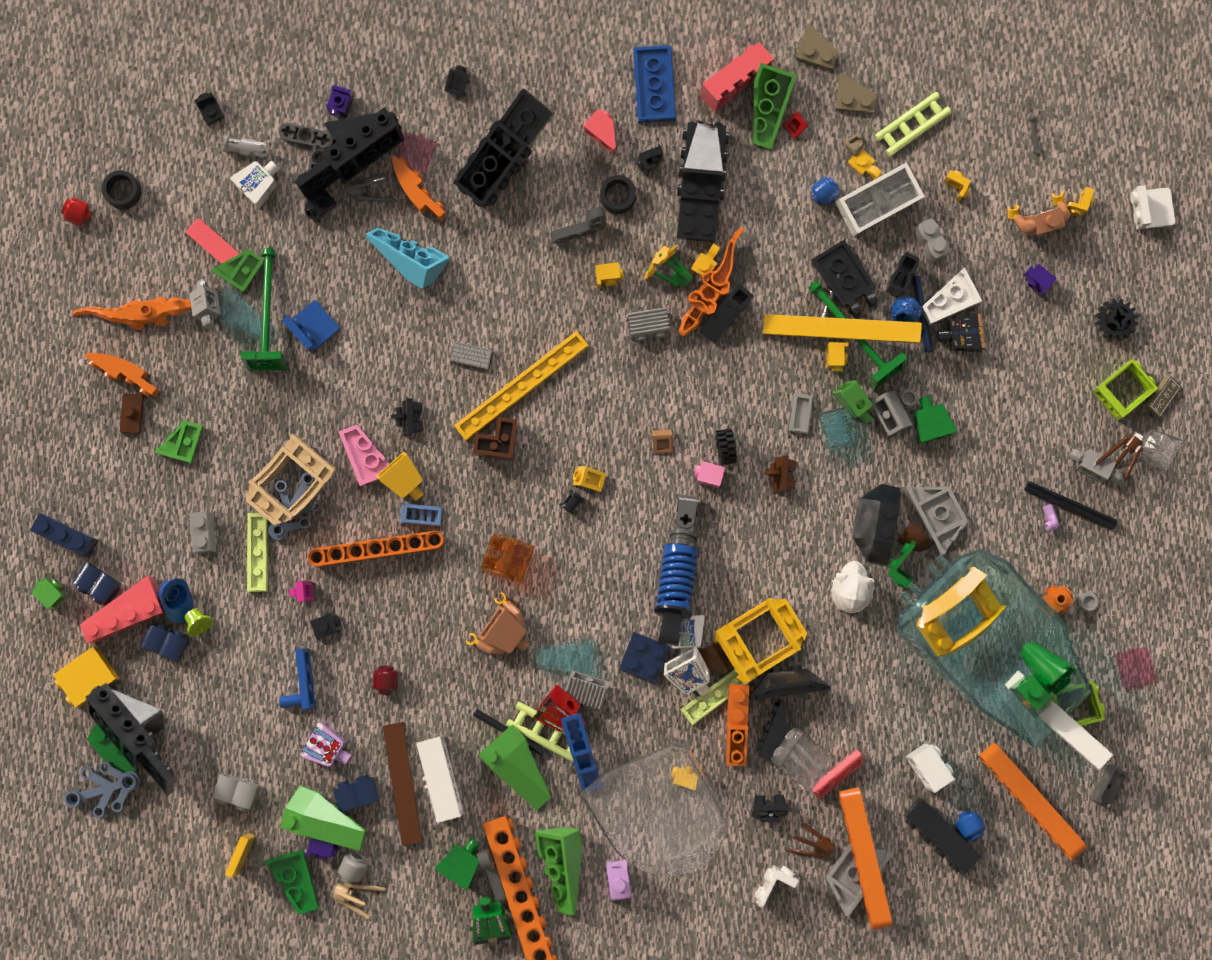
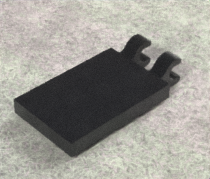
M845 240L811 259L815 269L829 290L832 291L842 309L848 306L854 318L860 315L862 311L856 302L859 298L864 296L870 308L877 304L878 299L872 292L876 286Z

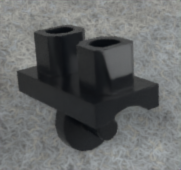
M406 398L405 401H402V407H396V414L391 415V420H396V427H402L403 420V436H410L413 433L423 431L422 421H413V414L422 413V403L413 401V398Z
M756 795L751 809V817L762 816L760 817V822H768V827L773 828V822H781V816L788 815L789 804H786L784 795H774L773 805H766L765 796Z

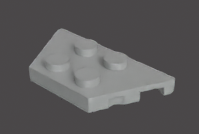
M909 486L905 488L940 556L945 554L948 547L968 522L950 486Z
M850 844L847 845L825 876L844 915L847 917L850 916L863 897ZM875 849L881 872L893 853Z

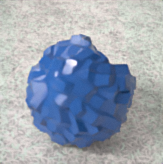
M901 297L892 304L891 318L893 321L916 322L922 316L921 305L914 298Z

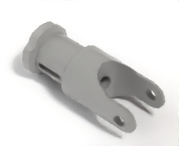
M229 135L224 137L223 152L225 153L231 151L250 157H267L269 154L267 145L263 142H257L248 138H230Z

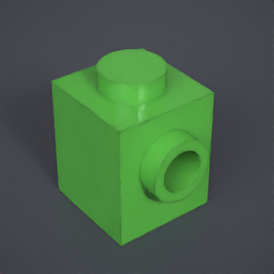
M41 579L35 584V589L31 592L49 610H54L67 597L61 590L63 586L56 579Z

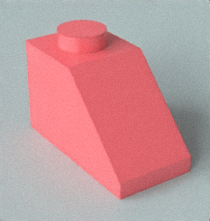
M597 109L585 123L584 132L614 155L616 143L612 116L606 111L602 112Z

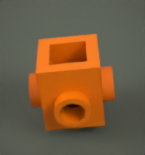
M1053 585L1045 590L1047 594L1039 598L1049 616L1055 615L1058 612L1060 615L1071 609L1069 605L1074 603L1071 591L1064 586L1057 587Z

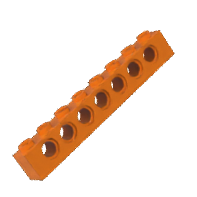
M507 815L484 822L483 827L526 960H538L535 953L539 950L546 953L547 957L544 960H558L556 954L552 956L550 950L553 944L550 935L546 936L544 928L547 927L544 916H539L537 908H540L537 896L533 897L531 891L534 888L531 876L527 877L525 869L528 867L525 858L520 857L518 851L521 849L519 839L513 836L512 830H515L512 818L508 819ZM499 833H506L509 838L508 842L500 843L497 838ZM506 852L514 854L515 860L508 863L504 860ZM512 872L520 873L521 880L513 882L510 879V874ZM519 891H524L528 898L522 902L517 899L516 894ZM525 911L533 913L534 918L531 921L524 920L522 914ZM531 931H538L540 938L536 941L531 940L529 937Z

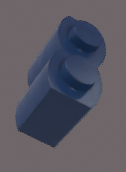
M88 562L84 563L72 581L77 585L75 587L76 590L83 594L88 592L93 596L91 599L100 605L102 603L109 604L122 585L119 581Z
M159 622L156 625L150 624L140 646L173 661L180 662L189 642V639L185 638L186 634L175 630L173 633L167 630V625Z
M368 774L357 777V782L349 784V780L337 783L338 788L333 790L339 811L344 812L380 800L374 777L369 778Z

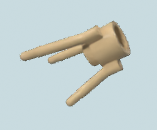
M338 883L333 899L338 900V903L345 905L367 920L370 919L369 915L349 903V901H352L361 906H366L365 902L352 897L353 890L351 888L373 891L386 890L385 887L348 883L343 885Z

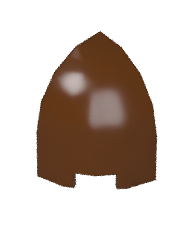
M912 523L907 526L897 539L903 546L906 542L910 544L914 540L916 545L912 551L917 552L928 550L933 545L932 540Z
M713 641L711 645L699 650L709 670L720 674L729 672L731 662L719 642L715 643Z

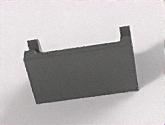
M1108 764L1090 799L1110 809L1125 777L1129 773L1120 770L1116 765Z

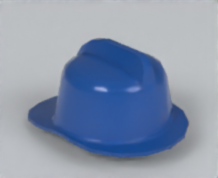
M180 578L162 581L158 591V599L162 603L166 616L174 623L185 622L184 617L186 613L194 608L187 582Z

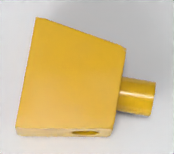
M402 452L375 476L402 499L409 494L414 501H417L424 494L418 488L423 479L405 452Z

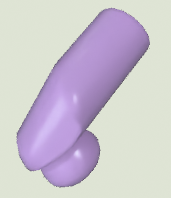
M1053 505L1043 506L1048 521L1045 522V529L1050 532L1052 530L1056 531L1059 528V522Z

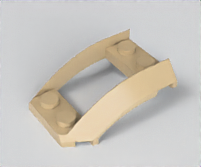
M294 434L289 436L288 442L285 446L281 447L267 466L248 482L249 492L246 494V502L275 526L289 521L298 515L314 499L336 471L333 464L328 463L309 447L305 440ZM292 459L314 477L315 481L287 509L267 492L264 487Z

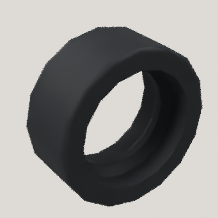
M123 170L108 174L101 186L105 200L118 209H129L135 206L142 194L138 180L132 174ZM125 179L132 184V193L125 200H115L111 195V187L116 181Z
M614 175L607 178L600 188L602 206L613 214L628 212L636 201L634 183L622 175ZM614 184H622L629 191V199L623 205H613L607 199V191Z

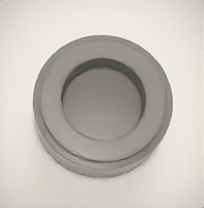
M1085 592L1078 598V606L1082 611L1092 612L1099 605L1098 597L1092 592Z

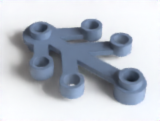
M308 472L302 474L301 485L291 502L287 492L288 484L283 480L276 482L275 489L279 492L281 502L287 509L315 481L314 477H312L309 483L305 481L307 476H311ZM280 483H284L285 488L283 490H279L278 488ZM312 500L298 515L311 511H320L322 508L321 502ZM315 502L319 504L317 509L312 508V504ZM302 517L298 522L288 524L289 521H286L276 526L271 524L268 531L273 539L283 540L290 531L310 528L312 521L308 517ZM305 519L309 522L307 526L302 525V521ZM276 527H281L282 529L279 534L275 533Z
M111 761L102 762L99 766L101 773H108L118 779V781L111 782L95 773L93 767H85L81 771L82 778L89 779L100 786L82 792L78 790L68 792L64 798L65 804L73 808L80 805L84 799L103 794L98 805L93 809V815L96 818H101L107 813L106 807L114 791L122 788L117 800L111 804L114 812H120L125 808V800L129 792L136 790L140 785V777L136 772L127 771L124 773L116 769ZM104 764L109 766L108 771L104 769ZM86 770L90 771V776L86 775ZM129 777L133 779V784L129 783ZM73 795L78 797L77 801L73 799ZM117 802L121 805L120 809L116 807ZM98 808L102 809V815L97 812Z

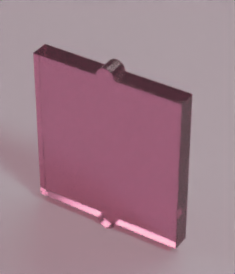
M405 132V140L401 144L397 158L402 157L409 164L408 168L410 170L415 169L426 172L435 140Z
M1147 646L1137 649L1129 648L1128 651L1115 654L1123 688L1134 685L1142 686L1143 683L1156 680Z

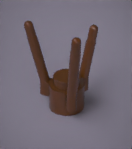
M1130 434L1128 437L1125 435L1118 444L1101 456L1096 463H1101L1124 444L1122 447L1124 451L1116 460L1114 467H1117L1127 453H1134L1124 476L1125 479H1128L1140 452L1143 450L1141 447L1143 442L1133 434Z
M802 823L801 825L821 840H817L815 843L793 835L792 838L814 847L815 852L787 848L786 851L814 856L819 859L823 857L829 859L834 849V843L829 842V838L821 835L807 824Z

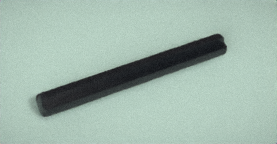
M1029 481L1025 485L1024 490L1095 523L1109 529H1114L1117 525V519Z

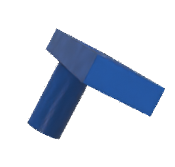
M309 648L296 649L300 694L280 696V707L302 706V709L316 708Z

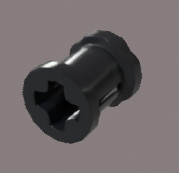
M570 489V494L559 506L573 515L576 507L585 499Z

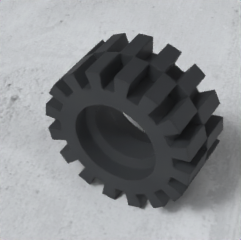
M732 428L716 430L720 464L737 463V451Z

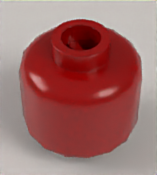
M74 197L65 201L61 214H64V220L77 226L83 225L84 222L88 223L92 216V212L89 211L90 205Z

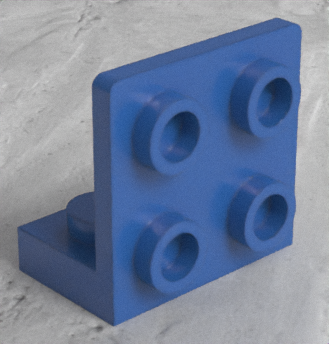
M316 300L312 301L293 319L287 316L282 320L311 354L340 330V327Z

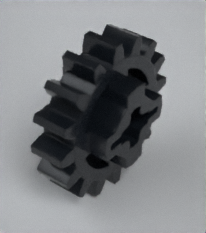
M1114 298L1110 303L1106 301L1103 303V306L1097 309L1100 313L1095 315L1099 319L1095 322V325H1100L1097 331L1104 332L1103 338L1109 335L1110 341H1113L1115 338L1121 341L1123 337L1127 339L1130 337V333L1132 334L1136 331L1133 327H1136L1139 323L1134 321V319L1138 318L1139 315L1133 314L1136 308L1130 309V302L1123 304V299L1116 302ZM1110 309L1109 316L1105 317L1106 312ZM1128 322L1127 328L1123 330L1125 328L1124 324Z

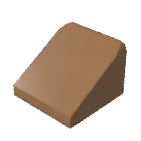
M672 430L652 431L653 453H673Z

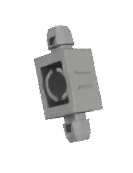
M200 279L196 283V289L189 293L192 315L202 322L204 328L210 329L214 325V319L221 315L218 293L216 290L209 288L207 281Z
M1078 449L1071 451L1069 458L1075 463L1079 462L1076 470L1101 483L1108 479L1115 483L1121 481L1123 474L1114 469L1115 461L1106 458L1097 464L1096 461L1103 455L1091 449L1085 451L1084 454Z

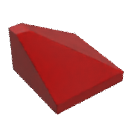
M797 111L782 126L796 139L809 125L802 114Z

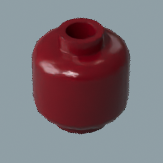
M378 666V669L373 671L372 688L379 691V695H391V691H395L398 688V671L394 670L393 666Z

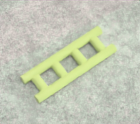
M937 92L874 135L877 141L884 138L890 146L886 150L888 156L895 154L952 113L949 107L942 110L936 101L940 99V95ZM930 106L936 115L927 121L921 111ZM915 117L921 126L912 132L906 122ZM900 128L905 137L896 142L890 133Z
M518 701L515 709L520 712L515 722L509 719L506 726L509 728L513 724L523 736L573 762L569 747L566 750L557 745L561 735H565V731L559 732L555 730L549 741L539 735L544 726L543 723L537 721L532 731L523 727L522 723L528 715L533 718L536 710Z

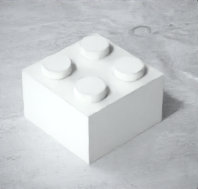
M923 744L905 757L927 791L935 793L955 780L952 776L954 771L948 763L945 764L940 757L943 755L937 746Z

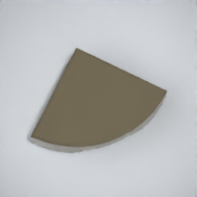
M860 133L843 142L844 147L854 156L861 152L864 145Z

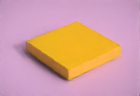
M249 833L240 837L225 872L226 876L233 878L241 873L255 840V835Z

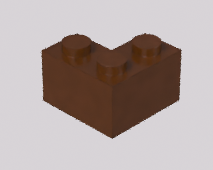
M498 417L495 436L476 433L473 447L474 456L513 461L519 424L518 419Z

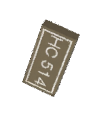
M1166 374L1158 389L1145 404V407L1155 417L1161 418L1182 386L1171 375Z

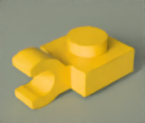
M863 149L847 163L860 176L867 173L873 180L879 178L882 173L879 168L873 166L875 160Z
M713 244L707 255L701 253L691 267V270L701 277L710 270L713 271L717 265L714 258L720 251V247Z

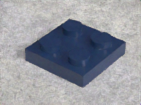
M633 632L619 669L657 683L670 646L658 644L656 640Z

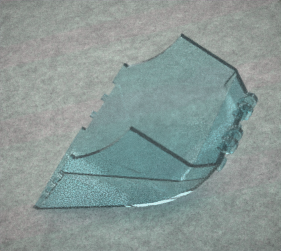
M983 549L956 557L950 564L943 556L939 555L937 560L945 569L940 572L935 565L930 564L928 568L936 578L923 591L914 583H911L909 585L910 590L917 595L914 600L906 592L900 594L908 606L900 612L896 633L913 652L978 710L1037 749L1054 730L1038 716L1034 719L1017 697L1004 685L1017 671L1021 672L1024 676L1032 675L1020 654L1022 652L1021 647L1025 643L1036 642L1077 669L1076 675L1072 673L1070 676L1072 679L1070 684L1056 695L1050 693L1055 704L1070 715L1092 693L1086 674L1080 667V659L1076 656L1073 649V641L1069 638L1066 631L1067 626L1056 610L1052 609L1032 589L1009 561ZM971 567H975L987 575L984 578L999 603L1006 606V608L992 626L975 641L954 654L938 657L917 627L918 619L922 618V607L942 596L962 577H965L970 572L969 569ZM968 595L937 618L951 640L955 642L973 629L984 617Z

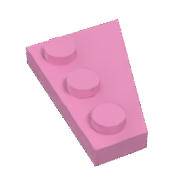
M358 425L339 431L341 441L359 486L377 481L378 479L375 476L389 465L385 457L376 449Z

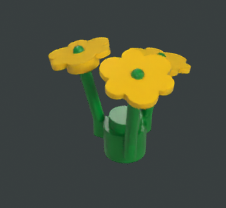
M677 244L671 249L664 246L655 254L654 259L646 269L643 280H647L648 277L655 275L670 282L675 287L680 285L682 288L690 282L692 275L688 273L689 270L675 256ZM670 257L675 261V263L679 266V268H677V267L669 260ZM665 262L674 270L672 274L674 279L655 271L656 267L653 265H660Z

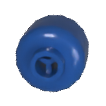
M822 177L811 187L814 193L811 197L818 205L822 203L827 206L839 196L838 190L840 187L831 177Z
M967 810L958 815L959 820L956 821L955 826L964 840L973 842L984 835L983 832L986 827L977 812L970 813Z

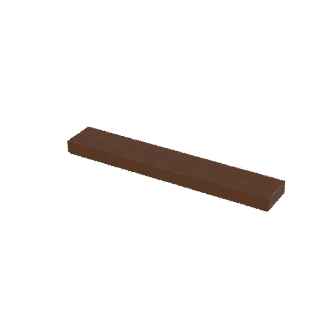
M403 722L384 725L383 731L402 846L420 843L423 841Z

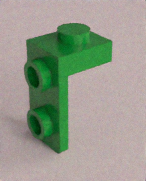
M914 540L910 544L906 542L900 550V553H902L898 559L894 558L888 565V568H890L888 575L893 578V582L899 587L904 586L906 589L911 585L913 577L900 569L899 566L915 547L916 542Z

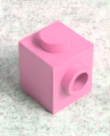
M702 461L701 466L697 465L694 477H697L696 482L719 488L725 467Z

